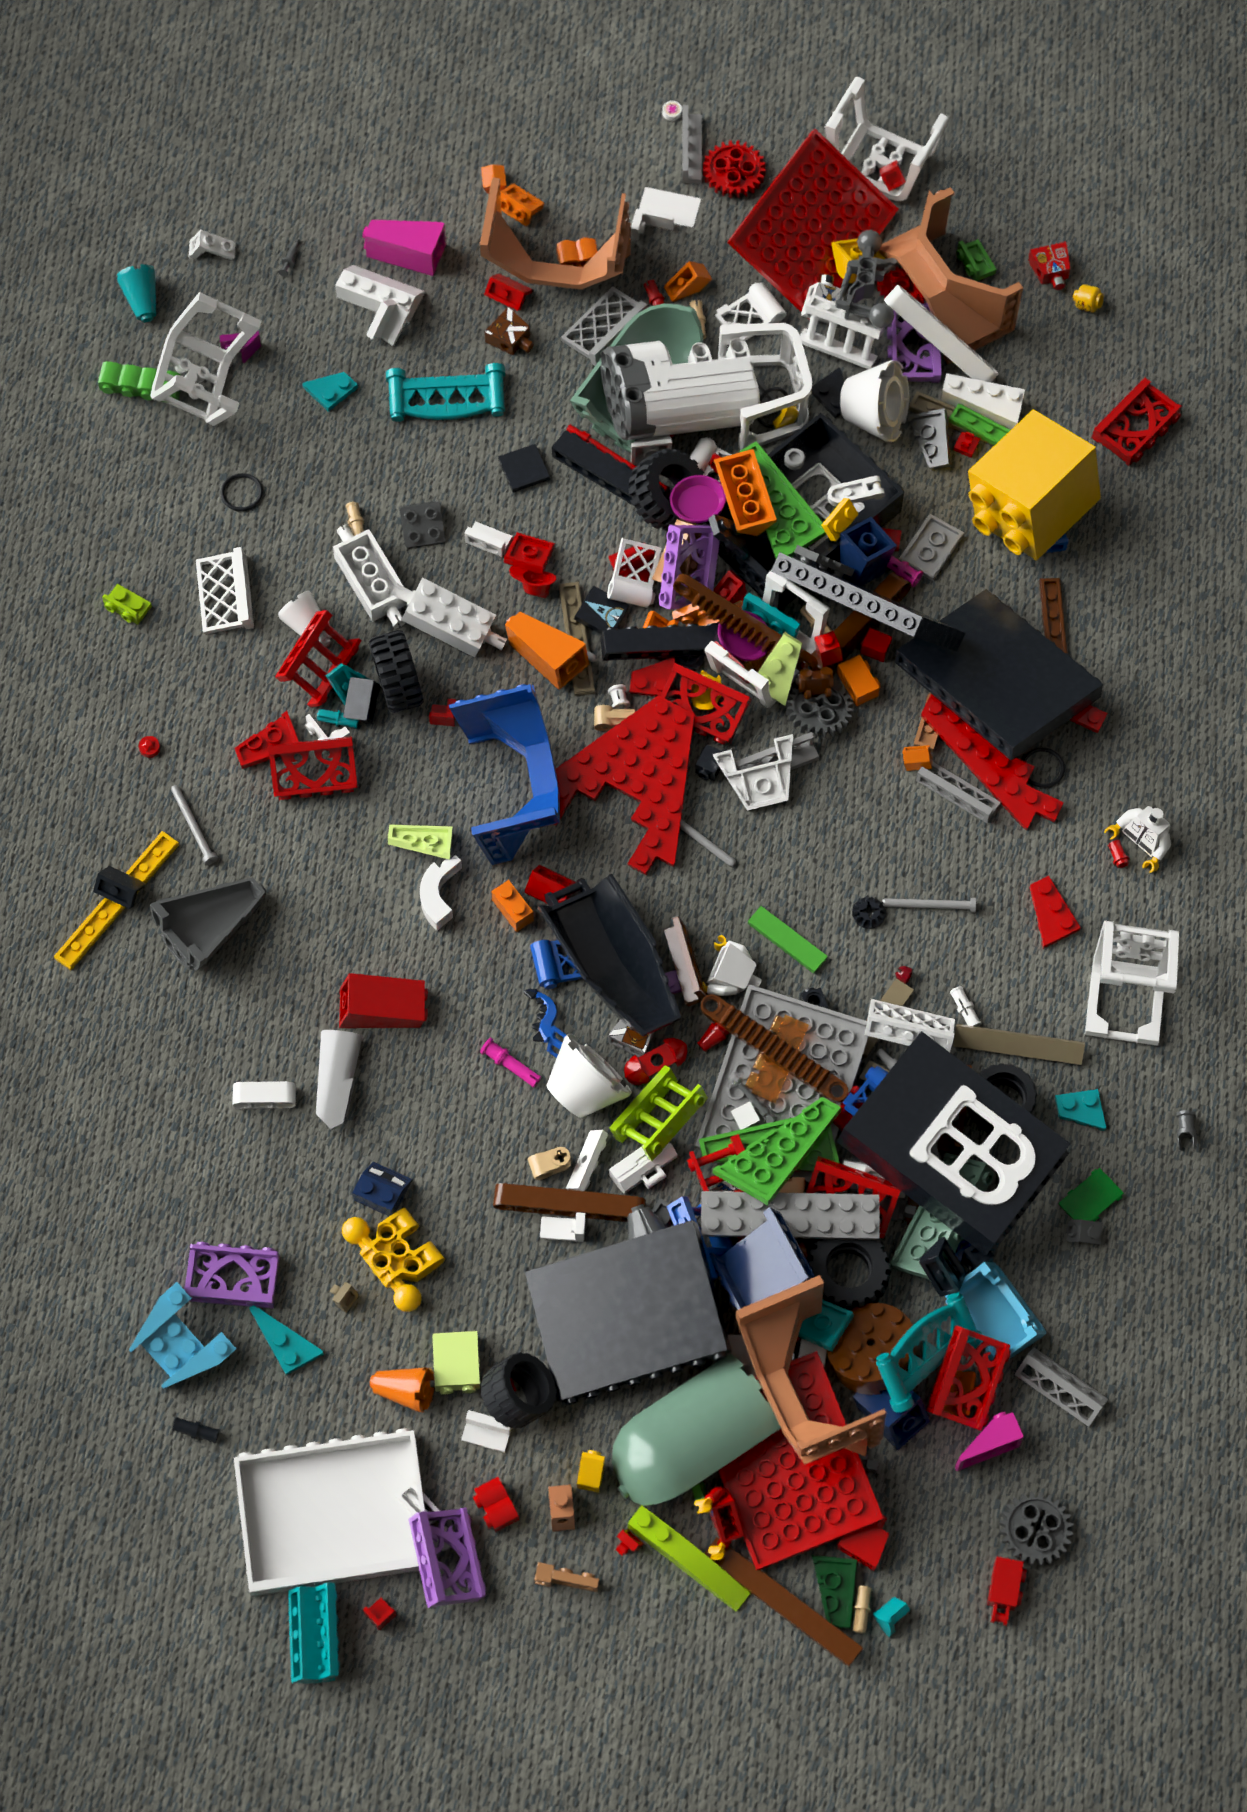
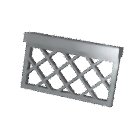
M612 286L560 337L561 341L589 358L591 364L596 366L601 359V351L610 347L624 326L637 313L648 308L647 304L643 301L638 303ZM612 295L619 297L620 301L608 303V299ZM631 305L634 307L631 311L623 312V306ZM620 307V312L609 314V308ZM606 308L607 314L595 315L598 309ZM621 318L619 323L610 325V319ZM607 319V325L596 326V321ZM593 321L594 327L582 328L585 322ZM608 330L604 337H597V332ZM594 332V338L583 339V333ZM580 334V340L572 341L569 338L572 335ZM595 343V346L590 351L584 348L585 344Z

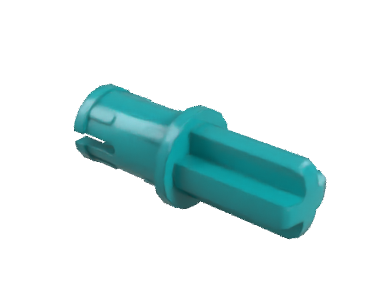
M319 709L317 713L318 721L336 724L337 727L343 725L357 729L359 720L344 718V713H341L340 710L334 712Z

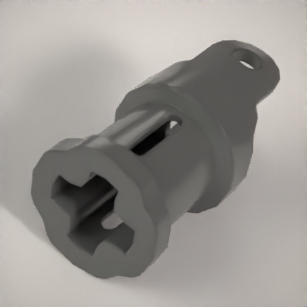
M1190 1110L1179 1111L1176 1113L1177 1118H1179V1129L1177 1130L1178 1148L1181 1150L1182 1139L1189 1137L1193 1138V1147L1196 1149L1197 1131L1194 1129L1196 1112Z

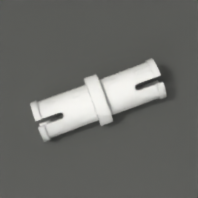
M959 986L951 990L950 994L958 1006L957 1011L963 1015L967 1025L979 1027L982 1023L973 1009L974 1004L969 1002L963 987Z

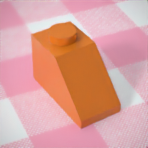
M688 261L663 287L671 301L675 302L700 292L712 278L704 264Z

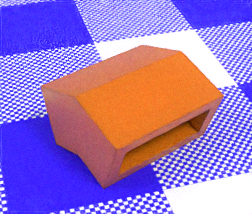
M492 164L481 168L483 188L487 194L490 192L492 177L500 178L501 191L506 188L503 165Z
M930 745L904 747L902 752L906 771L920 770L921 767L932 769Z

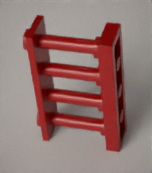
M328 610L316 611L275 675V678L280 682L293 680L311 695L312 698L307 704L309 707L322 706L327 701V695L332 686L325 675L341 663L347 665L351 657L358 652V646L362 641L359 638L346 640L330 626L329 620L332 614ZM322 631H325L343 647L338 657L319 641L318 637ZM314 647L333 664L328 673L309 658L308 653L311 648ZM301 664H304L322 679L317 690L298 674L297 670Z
M739 1134L730 1137L731 1144H728L727 1148L696 1159L694 1151L689 1152L690 1159L687 1160L690 1171H695L702 1191H709L708 1187L725 1180L716 1175L704 1179L700 1167L730 1155L737 1156L745 1149ZM738 1189V1190L733 1191V1192H744V1191Z

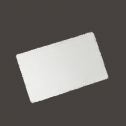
M645 187L639 209L659 214H668L674 217V224L693 227L701 199Z

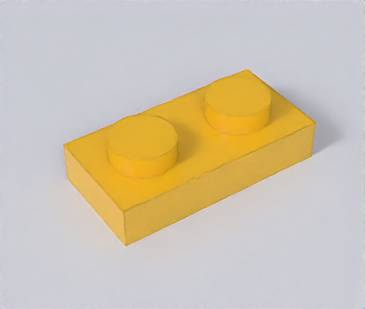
M844 498L821 526L830 541H837L841 532L845 531L859 514L851 500Z

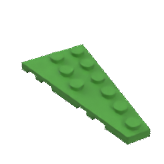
M755 441L740 452L754 449L777 519L776 523L766 529L775 558L777 559L779 552L792 557L796 554L794 551L797 545L806 548L827 534L821 526L823 524L822 521L757 441Z
M821 1097L803 1109L802 1113L793 1119L789 1118L786 1120L784 1125L778 1129L771 1130L748 1145L747 1149L737 1156L733 1155L730 1157L729 1161L725 1164L713 1168V1174L764 1204L769 1205L839 1115L841 1107Z
M788 1119L699 1139L702 1157L727 1148L728 1144H731L730 1137L739 1134L746 1150L748 1145L771 1130L778 1129ZM829 1126L796 1170L813 1172L818 1156L840 1163L831 1126ZM732 1155L714 1161L712 1163L725 1164L729 1161V1158L732 1157Z

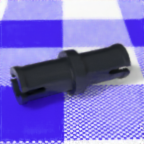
M179 1417L175 1418L172 1431L190 1435L192 1439L201 1438L216 1443L220 1429L201 1425L199 1421L194 1423Z

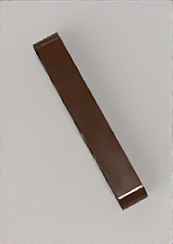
M893 572L880 583L874 592L900 602L910 591L911 583ZM854 610L834 630L841 648L843 660L866 637L869 629H874L880 621ZM815 650L812 655L818 660V665L814 671H820L823 665ZM842 661L825 667H829L832 670H834Z
M506 1183L495 1185L493 1207L499 1210L576 1217V1212L585 1213V1218L619 1222H628V1214L632 1213L631 1208L641 1204L644 1207L646 1205V1199L637 1196Z

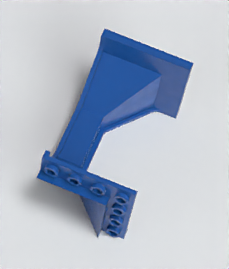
M531 684L518 685L510 690H498L490 695H478L470 700H458L454 704L449 705V709L466 735L469 744L498 739L523 755L527 761L533 798L511 818L471 827L473 837L491 865L511 861L531 829L560 822V790L551 743L534 685L531 686Z

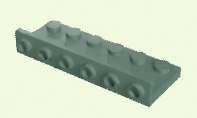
M946 1153L942 1162L951 1166L959 1156ZM968 1159L959 1170L960 1176L983 1192H986L988 1186L993 1181L994 1173L987 1163ZM919 1205L890 1261L891 1268L929 1279L919 1264L920 1258L942 1237L946 1238L955 1253L963 1238ZM943 1252L942 1255H943L944 1259L946 1260V1262H947L948 1265H949L950 1261L948 1260L947 1256H946L945 1253Z

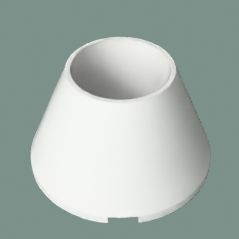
M891 360L848 377L843 384L840 397L843 418L847 422L886 442L897 440L902 431H899L901 423H906L909 407V385L907 376H904L901 371L904 368L899 361Z
M568 1033L563 1040L547 1083V1088L566 1109L579 1118H583L629 1097L632 1093L628 1085L624 1087L620 1083L623 1078L590 1046L587 1044L584 1046L580 1045L577 1042L579 1038Z

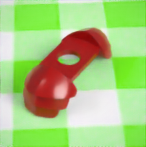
M667 1038L663 1040V1045L640 1057L632 1056L624 1067L625 1079L632 1085L639 1086L649 1083V1076L659 1072L665 1065L670 1066L676 1063L677 1066H680L687 1058V1044L676 1038ZM652 1055H661L663 1063L660 1066H654L651 1063Z

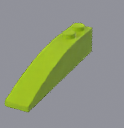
M641 1505L628 1522V1529L734 1611L737 1612L750 1595V1592L720 1566Z

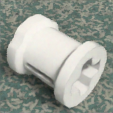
M623 684L614 685L608 689V694L612 697L613 709H627L630 707V702L625 694L626 686Z

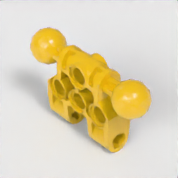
M406 1208L400 1209L380 1222L377 1228L376 1239L373 1241L369 1238L370 1227L364 1219L360 1217L349 1218L342 1227L344 1239L350 1244L360 1246L362 1249L360 1255L372 1269L373 1273L386 1288L391 1287L395 1292L394 1303L398 1309L404 1312L416 1310L422 1301V1295L418 1288L414 1285L405 1284L402 1279L418 1282L438 1268L445 1261V1258L432 1241L425 1243L416 1250L409 1248L408 1242L404 1239L414 1233L419 1225ZM384 1232L392 1234L389 1238H383L381 1235ZM397 1249H403L405 1250V1253L402 1255H397L394 1253V1251ZM380 1261L387 1263L385 1267L380 1268L376 1266ZM414 1265L418 1267V1270L410 1272L407 1268Z

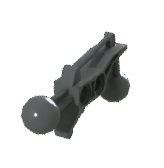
M866 230L859 235L857 240L862 256H859L857 260L847 262L846 273L835 307L845 310L844 319L848 320L850 313L869 318L872 325L877 328H886L894 320V311L889 305L878 303L873 307H869L857 302L862 299L872 298L874 282L883 281L885 274L896 270L897 260L895 258H874V254L882 246V239L876 231ZM851 274H857L856 281L848 289L847 301H842Z

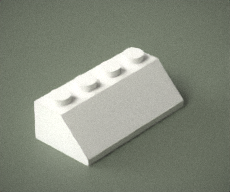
M355 265L344 269L335 285L337 298L375 312L378 311L382 301L393 299L410 311L405 322L407 324L410 323L425 294L423 290Z

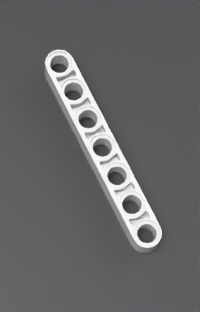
M897 285L884 299L895 312L972 379L992 382L999 373L900 285Z

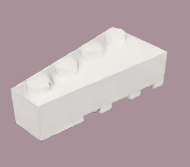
M946 373L941 401L954 407L960 403L1012 430L1018 424L1025 389Z

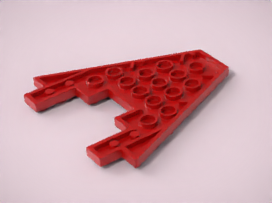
M931 694L921 713V717L991 794L1001 802L1002 806L1025 830L1028 829L1035 814L1055 822L1064 802L1026 785L1035 766L1018 758L1012 761ZM1090 705L1071 718L1070 721L1098 733L1107 713Z
M658 695L557 767L555 770L560 790V819L577 792L596 801L607 784L640 802L631 817V821L647 829L646 834L627 863L628 866L644 875H647L656 859L674 867L676 864L695 715Z

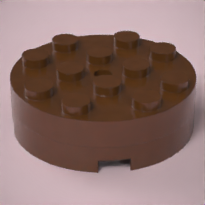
M869 1303L861 1308L857 1306L849 1310L853 1312L854 1317H852L833 1351L827 1350L837 1378L844 1386L860 1394L879 1395L880 1391L887 1388L877 1367L876 1357L882 1353H889L890 1355L898 1341L913 1325L901 1310L888 1304ZM914 1346L913 1353L920 1358V1346ZM906 1353L905 1357L899 1360V1366L908 1372L909 1355Z

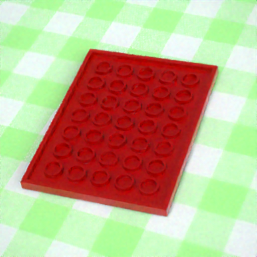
M814 129L727 243L802 312L810 286L818 282L821 283L822 275L833 276V286L841 288L843 278L837 273L832 242L858 239L859 235L866 230H874L880 235L899 208L820 132Z
M815 1351L791 1361L788 1376L809 1420L840 1427L846 1426L847 1424L818 1352ZM757 1375L754 1376L755 1379H756V1380L758 1381V1383L760 1384V1382H759V1380H758V1378H757ZM761 1389L760 1393L768 1401L763 1389ZM781 1428L718 1470L724 1487L734 1500L744 1534L743 1537L756 1570H762L884 1520L858 1453L842 1448L804 1464L783 1434Z

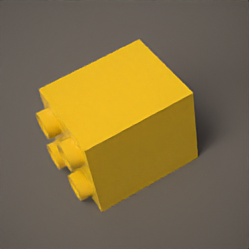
M1034 409L968 470L971 489L968 495L974 508L975 516L972 518L974 526L986 536L994 533L1002 538L1005 546L1012 553L1021 555L1024 552L1036 561L1101 499L1096 447Z

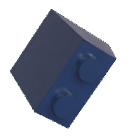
M872 517L863 520L840 534V563L855 569L852 577L844 574L843 578L861 586L883 575L897 546Z
M887 1389L880 1391L879 1395H865L856 1392L853 1399L857 1408L865 1417L880 1410H885L886 1418L883 1436L897 1451L930 1422L922 1399L912 1390L909 1393L913 1398L914 1405L910 1409L899 1413L893 1411L890 1405L891 1397Z

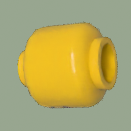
M1084 284L1078 290H1075L1073 301H1075L1077 309L1095 312L1101 308L1104 295L1101 293L1100 288Z

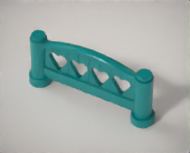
M501 363L488 364L485 367V374L420 378H406V372L401 368L388 369L386 371V381L389 383L390 417L394 422L403 421L406 415L423 419L450 420L470 417L490 411L494 417L503 416L505 411L503 384L505 366ZM475 389H478L485 398L483 403L478 401L470 403L468 401ZM455 390H458L465 399L463 404L458 402L450 404L448 402ZM435 391H438L445 400L443 405L438 403L430 405L428 403ZM415 392H418L425 401L423 406L418 404L415 406L409 405V401Z
M960 1292L949 1294L946 1306L930 1312L917 1321L898 1341L890 1355L889 1353H882L876 1357V1364L891 1397L890 1405L894 1412H904L914 1405L913 1398L909 1392L943 1363L955 1325L982 1334L981 1331L976 1329L965 1299ZM949 1316L951 1317L950 1334L941 1328L942 1322L947 1321ZM935 1328L937 1330L936 1347L927 1341L928 1334L933 1333ZM970 1336L967 1339V1342L974 1348H977L983 1342ZM920 1341L923 1342L922 1359L913 1353L914 1346H918ZM906 1353L909 1355L908 1372L899 1366V1360L904 1358Z

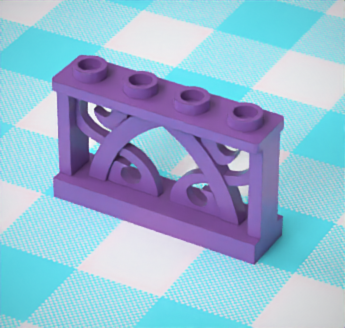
M924 302L922 305L930 311L927 302ZM894 311V320L890 327H887V339H891V345L888 346V358H891L893 361L906 363L905 368H908L910 363L914 364L910 372H902L904 376H907L908 382L932 381V383H940L941 351L930 342V344L922 346L916 355L911 353L902 341L914 327L906 320L899 322L897 319L898 313ZM896 327L899 328V329H901V331L898 333L897 336H896ZM916 330L917 334H918L921 338L926 339L921 333H919V332ZM897 350L901 353L899 357H897ZM923 351L929 352V357H925L923 354V358H920ZM920 367V368H923V369H926V370H930L931 372H916V371H917V368Z
M709 524L669 525L666 552L664 554V568L661 576L660 606L672 610L692 604L691 601H686V598L683 596L675 601V596L680 594L676 593L673 588V583L677 576L682 574L680 566L690 554L694 561L698 563L697 570L690 577L696 578L698 582L713 591L719 540L714 537ZM687 533L689 535L690 543L683 539V534ZM694 533H702L701 538L695 539Z
M206 1242L190 1244L184 1290L192 1298L190 1300L192 1302L249 1307L254 1305L256 1307L274 1309L280 1261L279 1252L268 1247L256 1250L251 1246L233 1248L229 1244H218V1246H210ZM202 1255L211 1257L209 1263L203 1261L204 1266L208 1268L207 1271H203L197 1266V1260ZM260 1260L269 1262L270 1270L264 1275L257 1276L256 1273L264 1269V1266L257 1267V1262ZM235 1262L249 1277L238 1281L233 1291L227 1290L224 1280L216 1274L225 1266ZM194 1272L203 1276L197 1288L192 1287ZM270 1278L268 1294L262 1293L260 1281ZM211 1279H214L220 1283V1287L218 1289H212V1285L215 1284V1282L211 1281ZM252 1282V1285H246L249 1287L248 1292L241 1291L242 1285Z
M467 1508L435 1512L423 1511L409 1518L427 1607L433 1608L441 1605L477 1602L486 1596V1585L481 1575V1563L477 1557L476 1541L472 1535L471 1518L468 1515ZM448 1519L454 1521L456 1532L452 1530L453 1525L449 1526L447 1531L444 1530L445 1522ZM440 1520L438 1528L429 1524V1521ZM438 1538V1546L435 1548L433 1541L436 1543ZM444 1542L451 1546L460 1556L453 1573L445 1564L437 1561L436 1554L442 1550ZM439 1569H441V1570L445 1573V1574H442V1577H441V1574H440V1570H439ZM464 1579H466L469 1593L462 1592L458 1588L456 1581L461 1587H467L464 1584ZM451 1586L456 1595L445 1596L444 1590Z

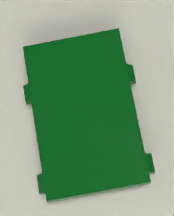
M1100 1168L1094 1169L1091 1172L1092 1175L1074 1190L1071 1189L1067 1193L1068 1195L1058 1203L1073 1220L1096 1221L1105 1209L1116 1200L1119 1201L1123 1198L1124 1192Z

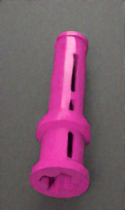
M893 556L887 565L889 569L909 581L911 587H915L923 576L921 570L917 571L909 566L907 561L901 562Z
M492 1037L482 1046L480 1050L482 1055L486 1054L495 1061L496 1065L500 1066L502 1064L531 1085V1087L534 1088L537 1085L536 1082L539 1083L541 1080L540 1075L512 1057L508 1049L500 1047L494 1042Z

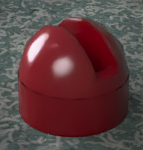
M900 966L898 970L901 973L896 972L895 976L898 980L907 984L912 976L913 969L908 966Z

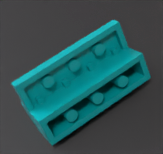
M327 1582L317 1587L298 1586L288 1591L291 1683L312 1684L335 1681V1677L339 1676L338 1672L340 1669L335 1583Z

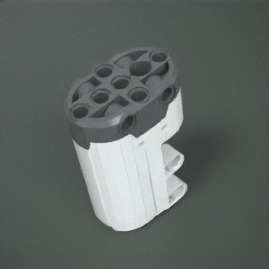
M741 338L731 340L726 352V358L712 360L710 350L706 344L695 343L690 351L688 363L672 364L669 351L661 341L611 346L601 351V378L607 408L612 417L614 429L623 440L741 426V409L760 404L759 388L752 366L751 355L747 343Z

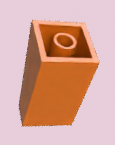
M522 612L511 616L507 620L505 627L509 644L558 690L589 665L586 644L583 641Z

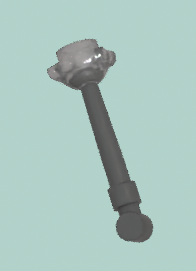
M735 1071L727 1078L729 1083L726 1086L728 1088L739 1087L759 1110V1113L766 1118L767 1123L775 1122L777 1119L776 1115L771 1114L768 1108L763 1106L743 1084L744 1072L738 1073Z

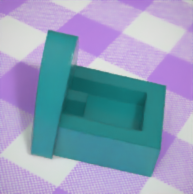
M893 1597L878 1611H875L873 1615L885 1634L891 1637L895 1633L894 1624L907 1614L910 1609L907 1603Z

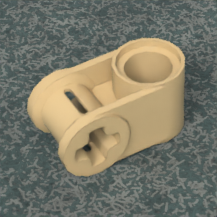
M557 1147L530 1156L528 1162L534 1179L542 1180L567 1170L571 1165V1157L568 1149ZM562 1156L564 1162H560V1160H558V1157Z

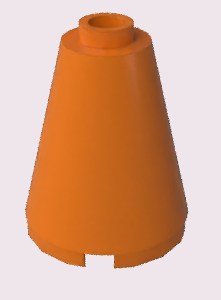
M427 1367L377 1371L370 1379V1388H372L373 1393L417 1412L424 1413L423 1410L429 1408L434 1393V1388L430 1387L431 1380L434 1381V1372L431 1368Z

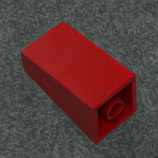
M349 973L340 987L339 1028H420L428 1016V1010L425 1008V1001L428 998V989L425 988V981Z

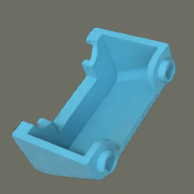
M984 1262L965 1277L959 1292L965 1299L976 1329L981 1331L984 1336L1011 1345L1010 1358L1046 1334L1043 1325L996 1263ZM987 1346L985 1351L991 1352L988 1355V1360L992 1361L996 1350L993 1346Z

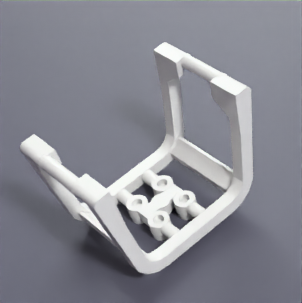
M855 77L825 126L826 138L840 152L838 135L844 122V115L842 113L852 98L854 100L858 126L841 154L850 161L866 133L879 139V143L872 147L870 157L864 160L861 173L887 198L903 201L909 196L925 161L935 152L950 118L940 113L930 133L932 136L926 146L915 144L873 125L867 119L865 80ZM887 143L897 147V150L890 154L889 159L884 156ZM904 151L916 155L911 162L906 182L901 185L899 190L893 189L888 191L882 177L878 181L867 177L869 174L874 173L876 165L878 168H882L895 160L900 165Z
M199 292L169 331L152 386L151 398L159 402L164 401L205 419L206 423L213 426L234 415L237 412L239 402L221 395L227 372L234 356L260 329L262 321ZM215 309H218L240 319L237 326L242 332L228 349L224 350L182 330L197 312L213 313ZM175 343L219 362L217 375L209 373V370L204 366L199 367L192 364L186 358L180 360L173 357L172 352ZM172 364L175 366L177 373L187 374L184 377L181 375H170L167 373L168 366ZM207 380L214 383L212 393L206 391L203 385L195 384V381L202 382ZM180 390L187 392L192 399L200 398L209 402L207 411L203 412L170 397V395Z
M727 324L720 326L718 359L726 358L727 345L735 338L782 334L780 355H752V366L780 365L785 367L789 372L794 394L741 409V433H739L738 439L740 450L755 441L762 446L791 436L808 423V402L812 391V376L809 371L801 337L798 331L789 324ZM796 404L798 405L799 412L796 423L758 435L749 431L750 420Z
M770 571L766 575L762 601L773 606L776 591L783 592L786 587L807 602L806 610L815 619L812 637L810 638L801 631H798L797 640L802 642V649L812 654L816 650L814 637L824 634L830 608L792 581ZM711 641L707 645L705 653L712 670L717 673L722 672L759 698L760 703L767 708L777 701L770 696L769 680L756 672L759 671L769 656L768 652L761 659L745 661L746 667L750 669V671H747L730 659L728 652L715 642ZM795 669L792 682L796 679L798 673H800V671H798L797 669ZM738 675H740L741 677H743L745 680H747V681L750 682V683L747 684V683H746L744 680H742Z
M1104 920L1092 965L1085 1035L1158 1046L1164 992L1175 993L1177 986L1179 931H1161L1114 924L1112 921ZM1113 931H1120V934H1115ZM1155 937L1166 938V940H1157ZM1153 948L1163 949L1162 952L1151 951ZM1112 954H1116L1119 958L1128 957L1139 959L1140 961L1159 960L1158 967L1113 961ZM1105 983L1122 986V983L1153 987L1154 998L1151 1023L1139 1027L1138 1034L1108 1030L1109 1023L1096 1014L1099 984Z

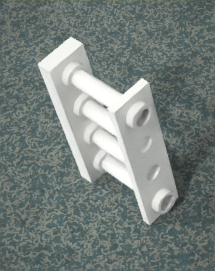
M812 294L804 312L811 314L808 329L804 328L800 334L802 344L859 365L862 368H872L877 359V355L871 353L874 338L879 339L885 328H877L872 325L869 318L850 313L848 320L844 319L845 310L836 308L835 303ZM819 317L830 321L826 336L816 333ZM837 324L848 328L845 343L834 339ZM856 331L867 335L863 350L852 346Z

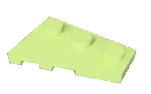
M786 632L758 671L760 675L769 680L770 696L784 706L787 702L802 647V642Z
M389 825L388 845L450 860L453 827Z

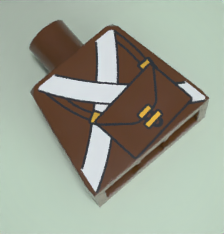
M509 306L485 331L486 343L511 355H514L519 348L529 353L534 347V343L529 340V325Z

